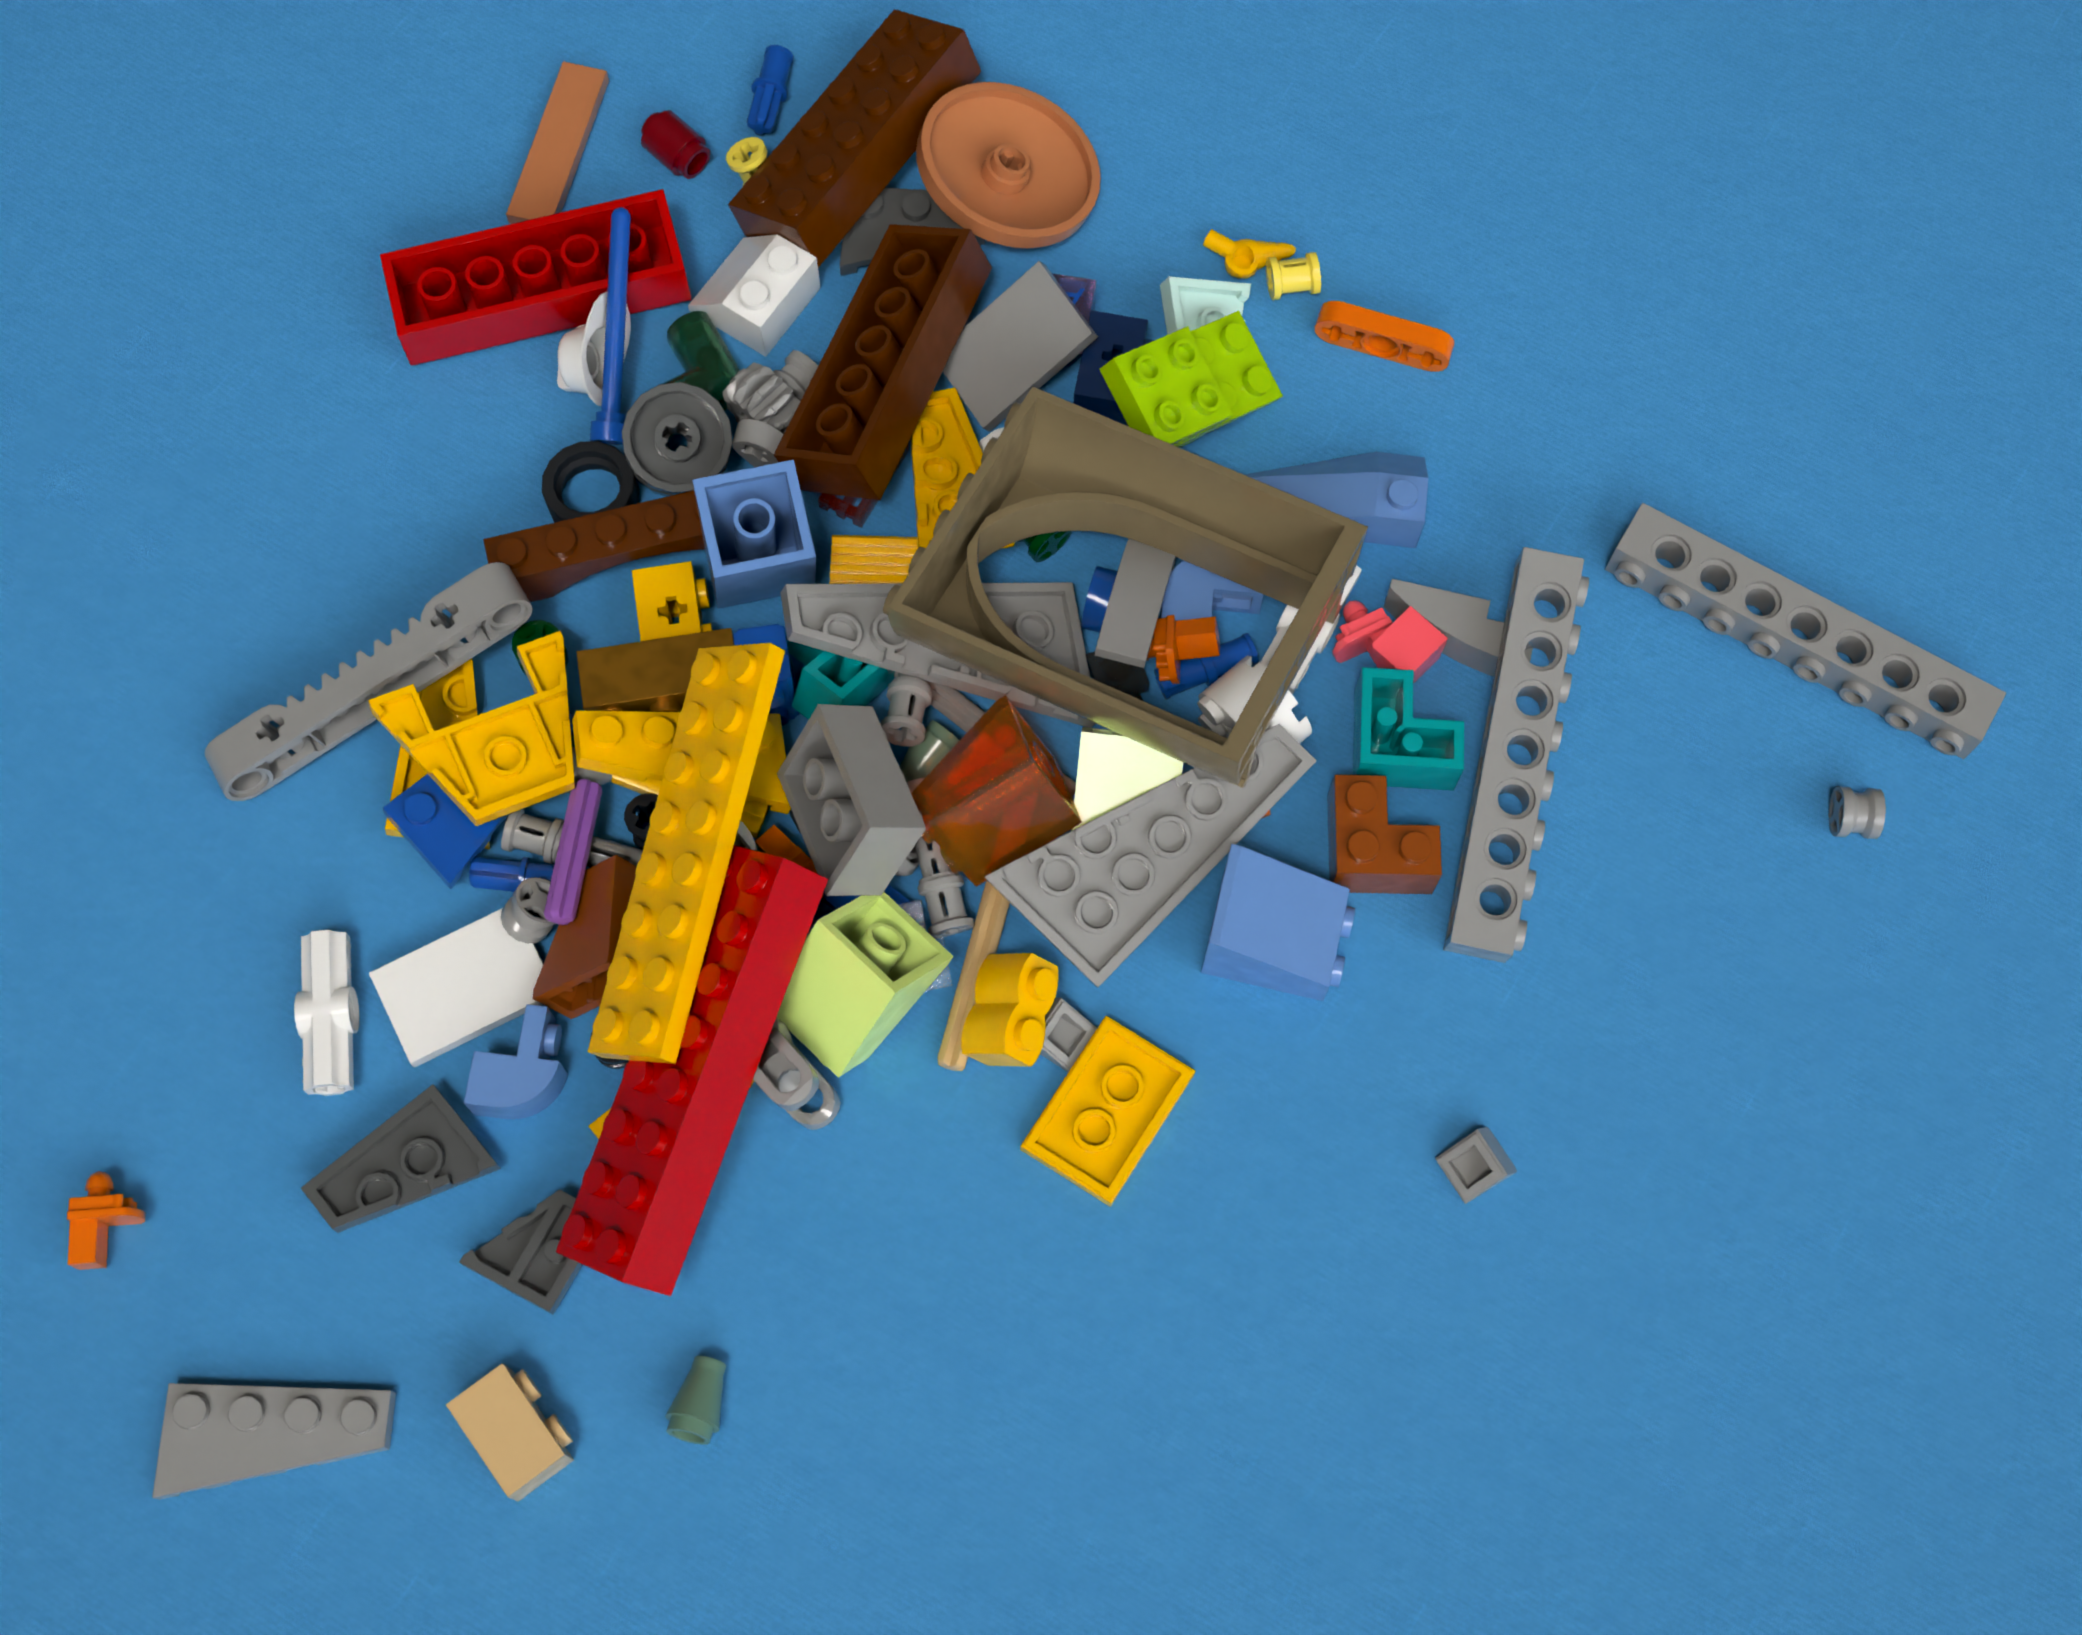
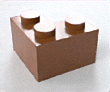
M1334 775L1327 795L1329 881L1349 888V893L1432 894L1442 876L1440 826L1388 825L1386 776Z

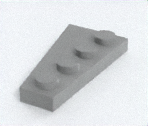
M169 1383L152 1498L161 1500L179 1496V1494L221 1487L240 1480L259 1476L267 1477L309 1465H322L390 1450L396 1393L391 1390Z

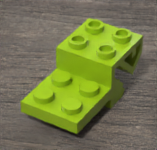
M1239 311L1190 331L1188 326L1117 356L1099 369L1129 427L1179 448L1283 397Z

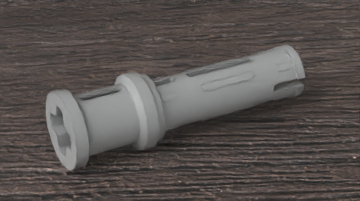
M898 673V677L888 685L887 698L890 701L887 717L881 721V726L887 735L888 742L894 745L912 747L924 741L926 729L922 721L925 708L931 705L933 696L930 685L927 683L928 681Z
M919 778L908 781L906 783L921 814L924 812L933 847L931 850L925 829L915 844L923 877L919 880L917 889L919 895L925 896L932 924L928 928V933L933 938H940L972 929L975 925L973 918L967 917L960 887L964 885L963 876L959 875V871H953L943 826L932 789L931 778ZM935 863H937L939 873H936ZM944 897H945V901H946V905H947V909H948V913H949L948 916H947L946 909H945V905H944V901H943V898H944Z
M524 808L510 813L503 829L501 848L508 852H512L516 848L541 855L544 862L554 864L564 820L556 818L552 822L525 814ZM593 836L587 866L593 867L614 855H618L637 867L643 850Z

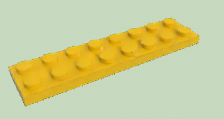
M772 643L698 649L696 660L691 668V678L683 707L678 715L677 728L670 754L664 766V776L656 805L650 816V826L643 852L636 867V877L627 910L622 918V928L614 957L607 972V982L598 1015L593 1023V1033L588 1053L608 1059L676 1064L785 654L783 649Z

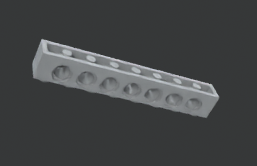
M1643 502L1605 568L1606 571L1614 574L1622 584L1632 588H1640L1654 595L1669 609L1688 613L1703 621L1705 626L1711 631L1721 635H1729L1748 645L1750 650L1756 655L1767 659L1773 658L1793 669L1796 675L1803 680L1826 686L1839 693L1845 702L1854 706L1865 707L1884 717L1886 722L1892 727L1902 731H1911L1928 740L1936 750L1947 755H1956L1964 760L1982 742L2006 695V692ZM1661 558L1669 561L1674 568L1662 566L1657 559ZM1701 582L1713 584L1719 592L1706 589ZM1746 605L1757 607L1763 616L1753 614ZM1791 628L1801 630L1805 633L1808 640L1797 637ZM1837 652L1848 655L1853 664L1843 661ZM1883 676L1892 678L1899 688L1890 686ZM1929 700L1939 703L1944 712L1933 708Z
M1523 547L1515 562L1499 656L1496 663L1445 937L1444 951L1505 963L1513 956L1514 950L1521 951L1527 932V921L1520 919L1523 900H1531L1536 882V870L1529 869L1532 850H1540L1545 832V821L1538 819L1541 800H1549L1554 782V771L1546 770L1550 751H1558L1563 732V722L1555 721L1558 703H1566L1572 681V674L1564 672L1567 654H1575L1580 637L1581 626L1573 624L1576 606L1583 607L1589 587V577L1581 576L1584 564L1583 558ZM1540 600L1550 602L1557 610V617L1546 618L1541 616L1536 611L1534 602ZM1529 648L1542 650L1548 657L1549 665L1539 667L1531 664L1525 655V650ZM1520 696L1533 698L1540 707V714L1534 716L1524 714L1518 708L1516 698ZM1518 744L1525 747L1531 755V763L1519 765L1513 762L1508 756L1507 746ZM1503 793L1515 795L1521 801L1522 813L1512 815L1503 811L1498 803V795ZM1494 842L1506 844L1513 853V863L1502 865L1495 862L1490 856L1489 844ZM1483 892H1493L1499 895L1504 902L1503 914L1491 915L1485 912L1480 905V894Z

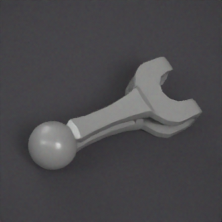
M776 1017L753 1080L773 1102L786 1110L800 1125L810 1130L823 1128L833 1121L840 1109L839 1095L814 1065L797 1049L792 1042L791 1034L785 1023ZM819 1089L823 1093L821 1108L813 1113L803 1112L800 1107L805 1105Z

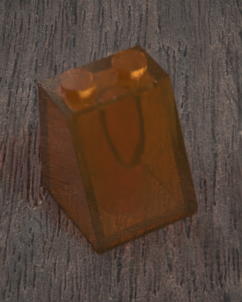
M1006 695L998 699L911 793L926 826L925 831L921 835L928 844L936 841L940 846L943 859L952 872L957 874L962 871L975 887L986 881L984 876L1046 845L1082 823L1056 757Z

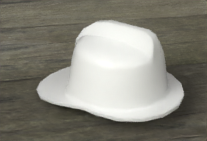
M607 292L602 293L593 303L587 323L564 334L558 347V387L568 392L588 394L589 398L597 406H602ZM627 303L624 360L628 349L631 332L630 313Z

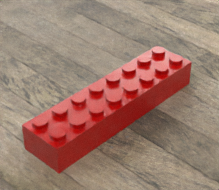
M733 846L676 1064L629 1060L614 1102L609 1114L605 1118L603 1130L592 1159L584 1172L582 1184L570 1216L564 1224L556 1253L620 1282L667 1296L672 1295L828 882L827 878L784 857Z

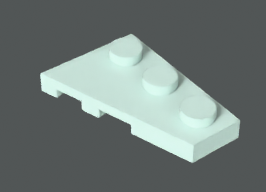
M1168 277L1160 284L1167 335L1187 326L1190 331L1195 330L1236 311H1239L1242 315L1244 302L1249 299L1251 284Z

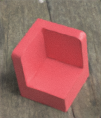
M1410 606L1373 641L1371 651L1391 669L1414 670V684L1440 658L1448 638Z

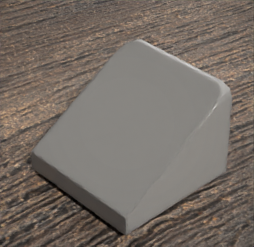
M1055 997L1050 1010L1045 1015V1038L1040 1055L1069 1072L1097 1030V1027L1065 1000Z
M1488 1127L1477 1129L1435 1158L1465 1204L1517 1172L1516 1167Z

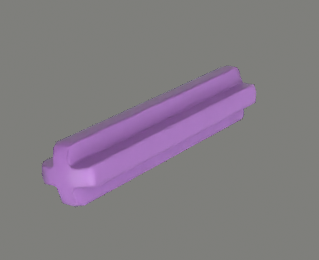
M579 779L575 783V789L570 792L545 905V919L558 925H568L576 918L602 796L601 785L588 779Z

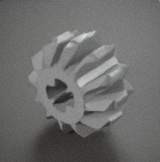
M755 362L746 369H741L732 377V380L729 381V384L722 392L727 409L734 415L737 423L742 419L758 420L772 425L782 434L785 433L800 403V400L794 396L793 389L784 383L782 377L775 375L771 368Z

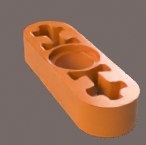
M1342 301L1325 302L1321 306L1314 327L1317 336L1327 343L1431 372L1442 371L1448 367L1455 344L1451 335L1441 329Z

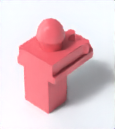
M1356 600L1349 601L1343 609V616L1347 624L1341 625L1339 628L1342 633L1335 636L1338 642L1335 644L1332 654L1336 662L1343 663L1368 651L1378 668L1391 669L1371 651L1373 641L1392 624L1390 617L1387 616L1382 607L1367 614L1368 609L1363 603Z

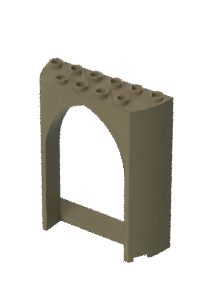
M1032 387L1021 404L1015 402L1006 417L1004 431L998 439L992 437L987 443L982 455L981 465L976 473H968L962 481L958 491L957 502L951 511L945 509L940 514L934 527L933 538L926 548L919 547L913 555L909 565V575L901 586L896 584L889 591L884 603L883 613L888 615L893 631L900 637L1230 784L1244 788L1250 777L1255 750L1324 623L1327 621L1333 624L1338 616L1343 590L1348 579L1354 573L1368 526ZM1058 531L1108 533L1133 539L1175 555L1177 558L1299 610L1228 738L1069 669L1028 646L1009 629L992 607L980 579L978 564L1006 545L1039 534Z

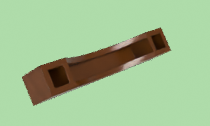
M694 491L483 539L488 564L499 562L508 565L530 602L554 597L570 585L592 574L622 563L670 552L705 550Z

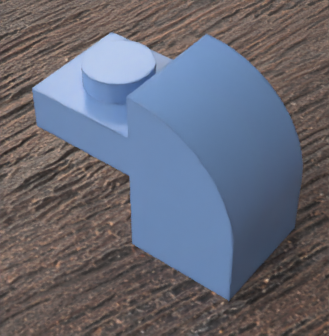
M1182 561L1171 572L1161 606L1160 618H1167V615H1175V620L1177 621L1212 617V610L1260 614L1264 594L1187 561Z
M526 1004L517 1056L474 1051L464 1104L475 1116L501 1119L527 1118L546 1109L559 1096L567 1080L568 1073L559 1061L549 1060L550 1056L558 1055L561 1045L562 1028L560 1024H556L557 1020L548 1007Z

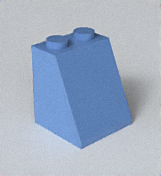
M794 460L692 480L707 563L718 609L781 596L780 592L785 584H815L816 554Z
M1231 844L1201 973L1324 1001L1329 986L1339 987L1343 973L1345 957L1336 955L1340 937L1349 938L1353 925L1355 908L1346 906L1350 889L1243 846Z

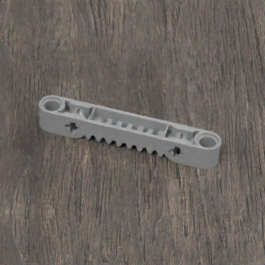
M494 562L474 570L434 596L425 605L421 613L420 622L414 617L408 619V633L403 634L394 628L391 630L392 643L387 646L377 639L373 642L374 655L371 657L360 650L356 653L357 666L354 668L341 662L337 679L332 678L327 673L321 675L322 688L317 691L307 684L304 686L305 699L301 702L290 695L287 697V708L282 705H267L215 737L205 748V757L225 797L232 801H245L262 794L377 720L370 710L368 700L414 684L417 693H419L521 627L531 616L533 608L510 567L505 563ZM444 609H447L452 614L449 618L442 612ZM465 638L468 642L463 643L461 639ZM274 721L279 727L276 728L269 722ZM292 749L295 754H290L288 751Z

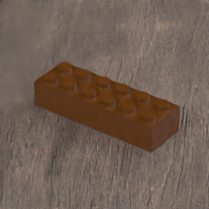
M894 9L728 203L745 237L778 234L817 257L819 268L916 151L919 132L932 106L949 91L971 84L981 73L965 30Z
M889 225L774 453L778 462L794 460L801 491L881 500L992 270V266L971 229Z

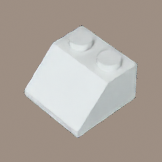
M778 234L743 238L690 302L688 309L693 314L766 357L821 289L817 257Z

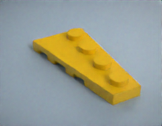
M956 388L932 392L910 438L918 548L921 546L926 548L933 538L934 527L940 514L945 509L951 511L957 502L958 491L962 481L968 473L975 474L981 465L983 453ZM1014 542V543H1011V544H1009V545H1006V546L1003 547V548L1012 547V546H1014L1015 542Z

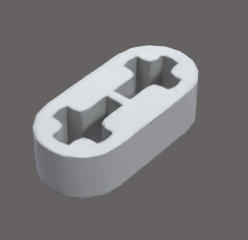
M742 419L738 422L732 448L754 467L779 463L774 453L784 434L765 422Z

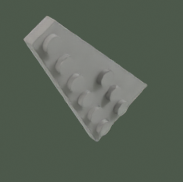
M1073 582L982 583L992 607L1016 636L1043 656L1090 677ZM903 583L785 584L780 592L788 641L905 675L918 677L929 682L1084 727L1092 728L1096 724L898 636L890 625L888 615L883 613V607L891 588L896 584L901 586Z
M1278 724L1266 730L1254 753L1250 777L1244 788L1193 768L984 876V878L1096 987H1099L1228 854L1231 844L1236 845L1317 760Z

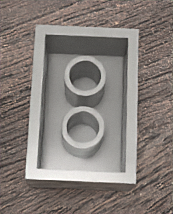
M818 704L778 770V778L817 874L828 879L824 890L826 896L882 895L926 829L922 814L915 804L905 781L904 773L897 763L887 735L882 729L873 706Z

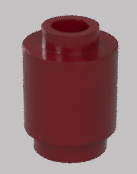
M665 110L661 113H653L644 122L641 129L642 147L674 175H682L686 179H691L705 168L711 155L710 149L706 147L705 139L673 111Z

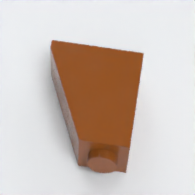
M614 855L585 871L576 918L568 925L558 926L533 989L532 999L570 1019H574L600 1006L607 982V972L612 963L622 928V918L627 910L636 877L635 865L618 855Z

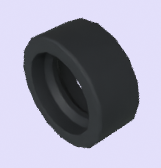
M599 441L578 442L563 448L550 459L542 475V494L554 523L639 503L637 480L625 456L615 447ZM602 469L616 476L619 482V493L616 499L607 507L595 512H578L569 509L565 505L562 491L565 484L576 474L586 470Z

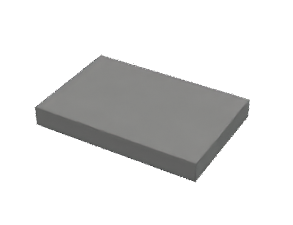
M1038 261L963 328L943 369V373L952 386L956 388L958 394L982 428L990 432L1007 417L1009 410L1015 402L1021 404L1032 387L1038 389L1097 339L1098 336L1047 266Z

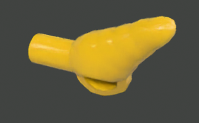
M1213 229L1209 231L1203 243L1204 247L1225 258L1224 263L1227 273L1238 279H1247L1253 276L1258 269L1266 266V259L1268 257L1275 256L1280 261L1292 257L1296 252V248L1292 244L1254 239L1233 241Z

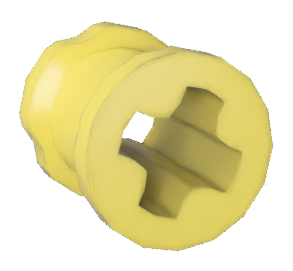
M749 137L736 142L726 155V161L730 169L738 172L743 181L742 187L767 159L768 150L763 140L757 137Z
M1316 252L1306 253L1303 258L1278 261L1274 256L1266 259V281L1272 301L1279 300L1282 294L1309 291L1310 294L1320 293L1321 274Z

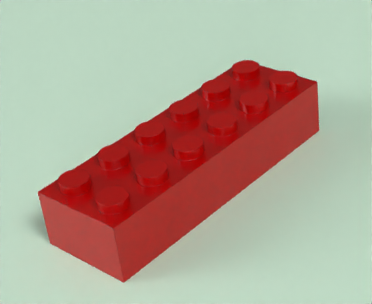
M664 189L380 254L397 335L410 365L426 363L586 324L593 303L602 293L607 292L611 214L619 207L627 209L631 215L627 306L629 313L634 314L692 300Z

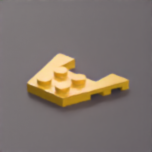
M561 631L517 646V655L533 688L534 695L442 729L433 730L414 684L368 700L370 710L375 718L475 826L575 789L564 638Z

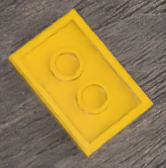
M1105 1016L1021 1144L1020 1150L1111 1207L1194 1077L1195 1070L1115 1020Z

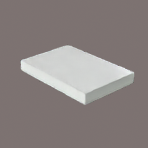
M502 909L369 972L406 1056L414 1068L525 1014L526 1004L543 1005L532 999L533 989L541 972L543 962L534 943L517 941L507 933L500 918Z

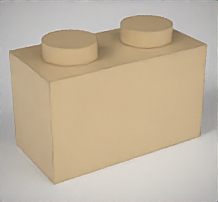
M502 1363L448 1402L446 1406L506 1496L519 1502L574 1461L566 1449V1446L573 1442V1440L555 1414L547 1419L544 1417L534 1402L542 1394L527 1372L521 1369L515 1374L512 1369Z

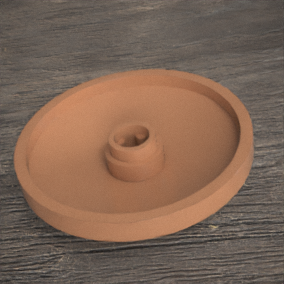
M978 82L958 87L946 93L932 106L919 132L916 159L921 179L928 193L950 219L964 229H971L974 235L987 241L1014 248H1040L1059 243L1074 234L1084 224L1098 198L1101 180L1100 167L1088 137L1075 120L1063 109L1047 98L1028 89L998 82Z

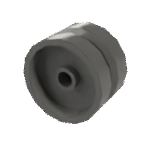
M679 382L660 384L641 394L627 411L622 429L626 461L633 470L636 479L653 493L668 497L694 491L693 479L723 474L726 471L732 449L730 420L720 403L702 388ZM675 434H680L686 438L687 447L680 445L676 452L672 451L669 448V438Z

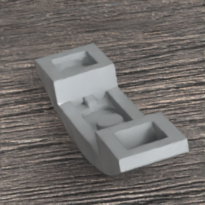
M1128 538L1112 588L1094 656L1141 668L1145 667L1169 578L1177 558L1175 555Z

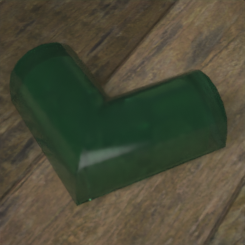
M693 311L684 314L670 325L667 331V341L685 372L661 384L682 382L702 388L720 403L723 410H726L727 405L722 392L729 384V381L732 380V377L741 369L706 312Z

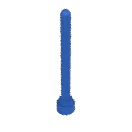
M622 207L616 208L611 214L601 411L596 412V421H591L590 441H599L610 445H623L622 429L626 414L621 413L631 215L627 209Z

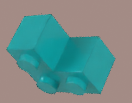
M787 641L790 654L805 665L800 675L792 707L808 720L818 704L866 706L894 680L895 671Z
M1362 667L1354 694L1353 775L1386 776L1387 787L1454 791L1464 770V721L1413 718L1414 670Z

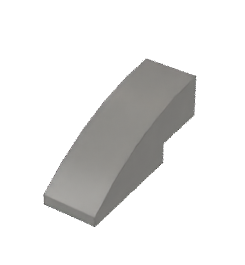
M1391 580L1383 607L1395 619L1407 608L1413 607L1448 638L1442 651L1443 654L1461 664L1494 676L1504 622L1487 619L1490 600L1401 580ZM1533 648L1525 650V655L1529 662Z

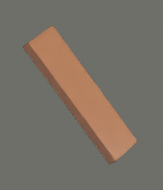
M562 62L506 213L509 224L562 212L609 83L606 70Z

